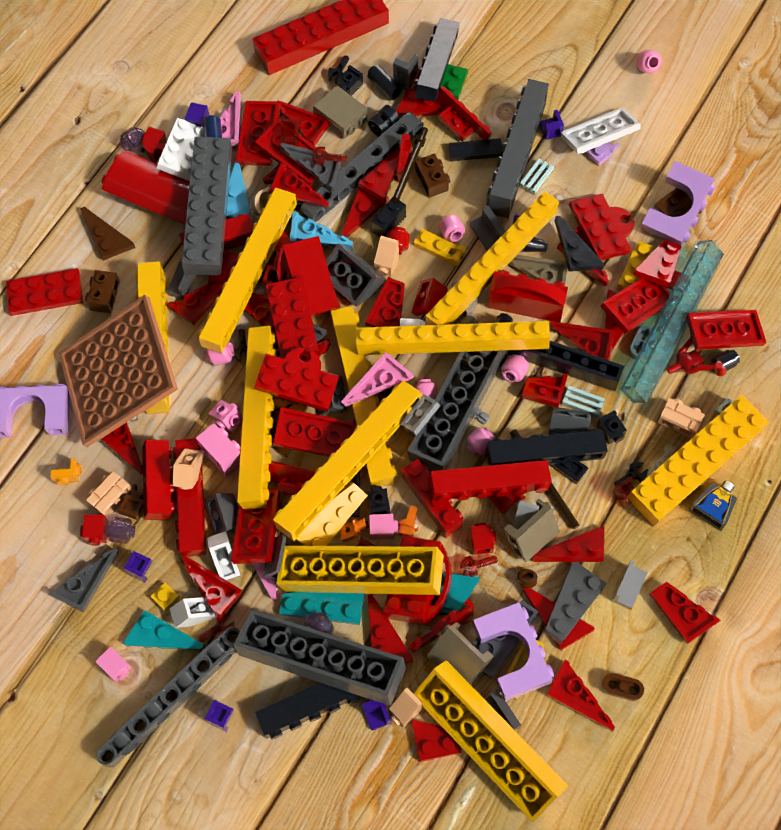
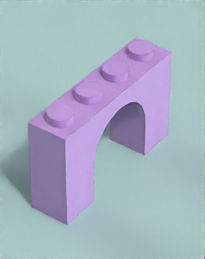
M674 161L665 183L686 192L692 201V207L686 214L679 217L667 216L650 208L642 222L641 229L678 245H682L683 242L687 243L691 235L689 232L691 226H696L699 217H697L699 211L703 212L706 207L707 201L705 199L707 195L711 196L716 187L713 185L715 178Z
M66 385L0 387V438L12 437L13 416L21 405L28 402H40L45 405L44 429L49 436L69 434L70 395Z
M519 602L473 620V627L480 644L502 635H512L519 638L527 648V663L521 669L497 678L496 683L505 701L551 684L552 677L554 676L551 666L549 664L546 665L544 661L545 652L541 645L538 646L535 640L537 638L536 631L533 626L528 624L527 619H529L527 610L525 607H521Z

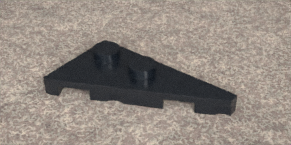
M556 216L554 221L568 271L602 270L604 267L602 260L561 216Z

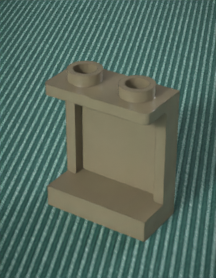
M339 86L334 87L313 105V112L322 116L341 130L342 138L344 139L352 135L368 119V108Z
M540 499L536 500L539 511L518 530L510 524L504 528L512 552L525 562L531 559L560 532L557 524L558 520L553 512L554 508L550 503H544Z
M458 622L452 626L448 624L441 631V638H437L430 645L431 651L427 657L436 666L447 660L471 685L494 656L489 651L482 654L457 630L460 626Z

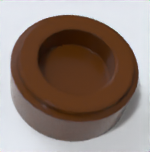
M523 569L517 574V583L523 588H533L537 584L538 576L531 569Z

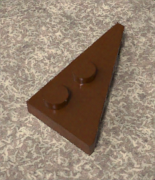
M85 206L80 208L103 261L135 248L134 243L96 214Z

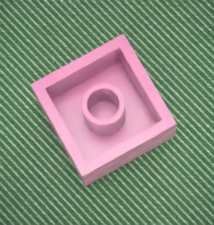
M213 423L197 436L196 440L201 451H204V455L227 478L240 467L241 448L235 440L230 441L227 437L228 433L223 427L218 428Z

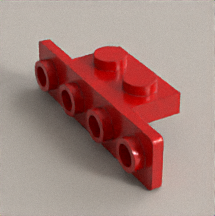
M442 86L439 89L438 98L447 108L438 115V119L462 142L473 132L482 140L490 139L492 132L489 127L479 121L477 116L471 113L461 101H458L450 90Z
M271 461V464H269L270 481L278 482V490L283 491L287 495L297 494L301 490L302 485L315 474V471Z

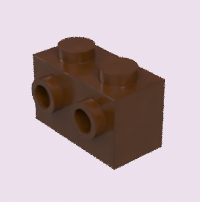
M435 153L415 160V171L429 198L447 192L450 183V177L448 173H444L443 163L441 159L437 158Z
M95 270L94 276L90 278V290L85 296V302L90 311L112 313L120 285L117 273Z

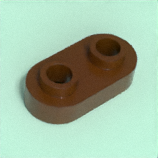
M610 673L602 680V689L608 695L629 701H637L644 694V686L637 679ZM614 682L616 687L612 689L608 683ZM629 688H635L636 694H631Z

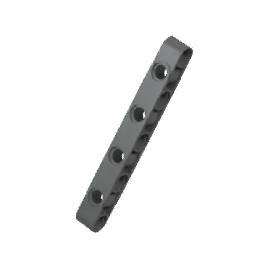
M411 112L406 113L339 171L334 191L325 185L316 191L324 199H327L326 201L329 203L328 208L303 203L300 209L301 212L314 220V222L320 220L355 190L361 179L397 148H400L402 134H410L411 140L421 131L424 123Z
M229 627L203 649L97 751L98 762L105 767L111 768L135 750L236 652L235 642H229V638L233 634L239 635L240 630L237 627ZM208 663V668L205 671H199L200 664ZM171 692H177L175 700L168 701V695ZM141 721H144V729L141 731H137V724ZM112 751V759L108 762H105V754L107 752Z

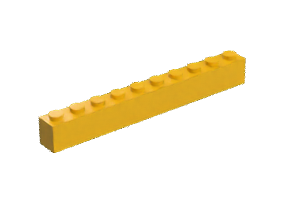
M275 188L273 193L268 196L267 205L265 208H262L260 219L253 226V233L246 239L243 252L239 253L237 264L235 267H232L228 282L223 284L220 297L216 298L212 313L208 314L205 327L199 331L198 338L202 347L221 354L223 353L297 205L296 194Z
M544 191L425 316V325L452 324L492 282L494 271L499 272L503 270L557 213L559 201Z
M353 306L331 310L332 322L349 392L371 369L370 362L365 360V356L368 355H358L356 328H358L357 323H360L358 312L354 313ZM372 395L352 404L357 426L362 425L368 414L377 409L380 404L378 395ZM386 443L366 463L371 488L394 484V477L397 476L395 465L391 466L389 460L393 459L391 448H387Z
M549 321L356 328L358 355H382L385 352L388 354L549 349L550 344Z
M271 326L249 328L237 499L238 504L243 509L266 508L267 500H269L270 496L267 488L268 482H270L269 464H271L270 446H272V436L270 433L271 428H273V419L271 417L272 411H274L273 395L255 390L254 385L265 354L277 356L275 344L278 343L276 332L273 331Z
M404 380L399 385H396L392 389L391 394L381 400L378 408L368 414L364 423L355 428L350 438L342 442L341 447L336 453H332L328 461L316 470L314 476L302 485L301 490L289 499L288 504L275 514L273 521L276 528L295 541L401 426L400 423L422 397L421 392Z

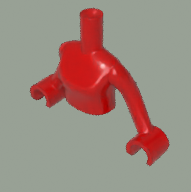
M691 337L677 353V363L666 368L669 374L678 370H682L689 375L704 370H715L717 376H724L726 374V367H723L722 362L717 361L714 365H704V361L697 350L686 353L693 344Z

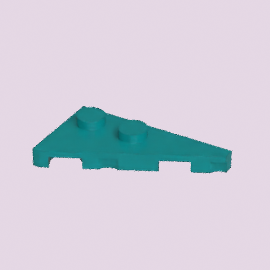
M144 610L123 642L126 647L142 646L144 648L158 647L160 649L179 648L188 650H203L205 647L204 644Z

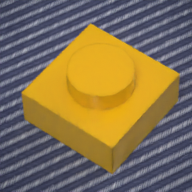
M166 582L150 596L165 612L180 598Z

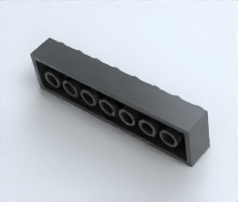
M528 79L527 85L522 87V97L518 99L517 112L513 114L512 127L508 129V139L503 144V154L499 156L498 169L494 171L493 184L489 186L486 206H489L496 216L507 219L510 217L546 106L549 83Z
M194 137L182 256L184 274L221 276L232 157L231 138Z
M508 350L459 353L435 398L440 407L417 436L414 437L408 449L409 460L415 461L418 459L421 464L425 463L429 469L434 471L447 470Z
M252 609L234 643L239 656L389 706L392 704L406 670L403 657Z

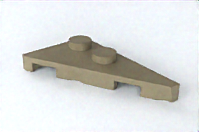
M517 255L509 263L534 280L536 278H543L546 282L553 284L557 281L564 284L566 282V261Z

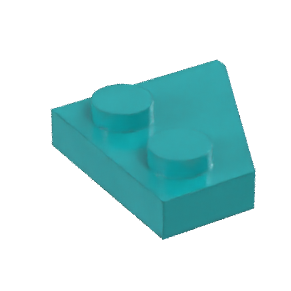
M442 573L440 594L444 586L445 573ZM452 574L449 595L439 614L448 615L455 610L461 611L465 604L464 602L469 599L472 591L478 585L480 577Z

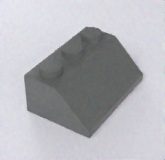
M338 243L326 260L333 287L356 307L374 295L386 280L347 245Z

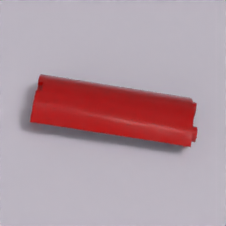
M126 150L121 154H117L108 172L102 177L101 182L103 185L101 190L186 225L190 181L157 169V163Z

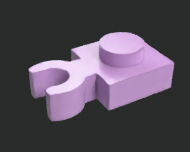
M610 141L588 150L586 155L599 166L611 157L612 152L618 149L619 144L610 145L612 142Z

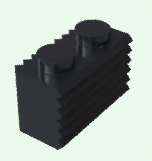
M391 198L371 220L372 233L378 237H386L387 232L392 227H397L406 218V204L400 200L398 203H394Z

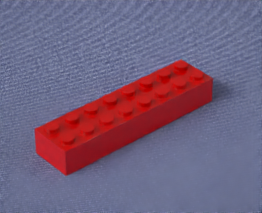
M340 0L252 38L254 50L268 75H272L389 24V10L383 0Z

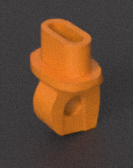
M411 505L406 519L399 521V535L413 537L414 533L418 531V526L415 523L418 507Z
M365 518L359 521L354 519L352 523L346 522L340 529L341 540L345 542L360 536L363 530L370 528L369 522Z

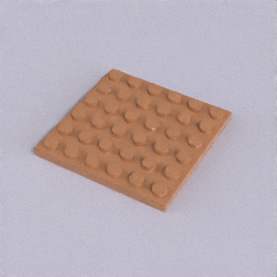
M143 295L58 352L82 445L89 447L178 390L150 297Z

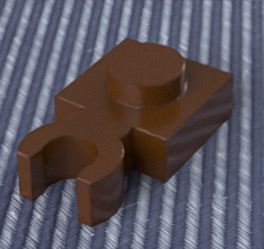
M137 484L132 486V495H125L118 509V514L135 520L138 519L144 506L143 490L136 492L138 489Z

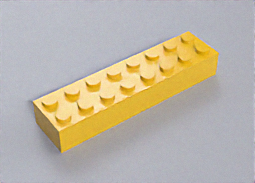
M160 261L138 263V271H135V279L138 282V287H135V295L138 299L143 295L150 297L169 358L167 279ZM170 395L146 410L147 414L170 412Z
M741 395L633 489L626 498L654 527L759 434L770 422Z
M285 546L276 584L285 592L440 595L444 555L438 547Z
M447 660L434 668L413 693L422 702V706L532 823L568 787Z

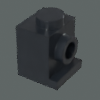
M349 65L348 69L337 79V86L352 96L363 85V73Z
M615 410L598 419L596 427L598 430H603L608 444L618 443L625 438L627 429L617 416Z
M374 486L371 488V491H367L371 515L391 514L387 488L382 489V486ZM382 498L381 501H376L375 499Z

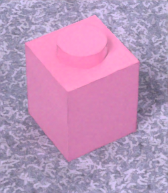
M393 514L369 515L371 540L394 539V532H398V520H394Z
M112 647L95 661L115 682L123 680L129 674V669L132 668Z

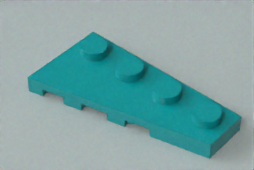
M365 593L282 594L279 614L281 616L360 625Z

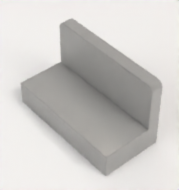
M423 394L400 423L409 435L415 434L417 436L440 407V404Z
M632 560L612 601L629 610H632L647 575V572L634 567L635 562Z

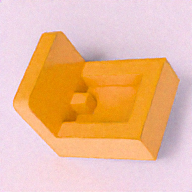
M71 458L70 469L51 470V479L55 484L62 486L79 482V476L82 475V466L75 458Z

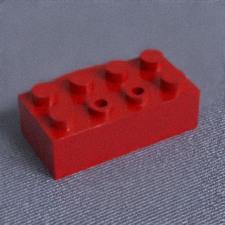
M319 236L282 245L277 263L278 282L282 281L281 265L285 264L287 280L303 276L312 317L331 313V310L339 309Z
M506 270L494 271L489 291L488 308L547 321L561 322L568 287L558 281L553 284L546 282L543 278L530 279L525 274L515 276L510 275Z
M402 535L400 547H438L444 555V586L435 605H433L435 595L388 594L383 613L391 620L428 626L440 613L449 595L452 582L450 559L441 541Z

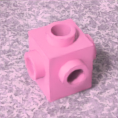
M220 400L208 413L218 428L223 427L230 432L243 420L242 415L239 413V407L234 403L229 404L223 400Z

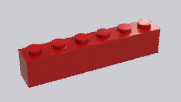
M196 438L175 440L176 447L172 448L173 458L176 460L184 449L201 451ZM201 464L198 481L192 489H181L174 486V493L178 498V502L174 504L175 513L178 514L175 528L176 532H179V539H176V549L180 551L182 557L184 555L187 557L207 555L203 465Z
M547 460L431 471L428 478L432 501L441 503L447 502L450 499L463 501L471 497L483 499L491 495L503 497L511 493H516L517 495L526 494L531 491L542 493L548 490L552 483Z

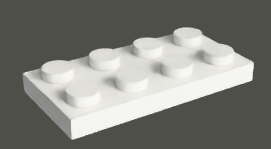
M622 107L562 131L561 138L577 154H580L639 130L640 123Z
M177 118L158 162L157 169L190 181L194 137H205L204 128Z

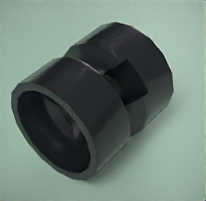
M385 105L378 111V114H374L367 120V124L370 130L379 137L396 123L400 117L394 108Z

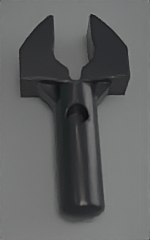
M343 56L337 68L328 69L329 82L333 76L338 74L335 79V84H337V79L343 74L342 71L350 60L348 56Z
M242 328L238 329L239 347L234 349V357L240 363V356L243 351L247 356L245 330Z
M633 462L629 466L630 473L615 481L614 485L616 488H620L633 479H638L641 483L646 479L649 469H646L643 473H636V470L642 467L644 462Z

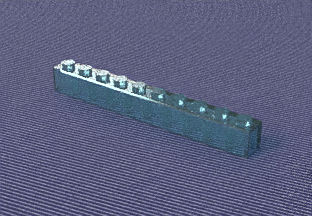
M713 240L697 242L620 389L633 403H648L688 325L686 320L687 314L694 313L720 264L724 254Z

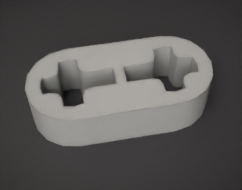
M642 326L638 330L629 349L631 358L641 360L645 357L655 335L654 330L650 326ZM645 332H646V333H648V336L646 337V339H645V341H644V340H642V337H643V335H644ZM638 346H642L640 352L636 353L635 351Z

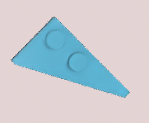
M235 162L229 180L226 219L235 218L241 214H250L253 224L240 164Z
M293 211L290 233L291 243L296 242L297 238L304 240L319 236L322 247H336L339 243L353 248V241H350L347 237L343 235L340 237L333 233L331 229L315 223L310 218L306 219L300 216L298 212Z

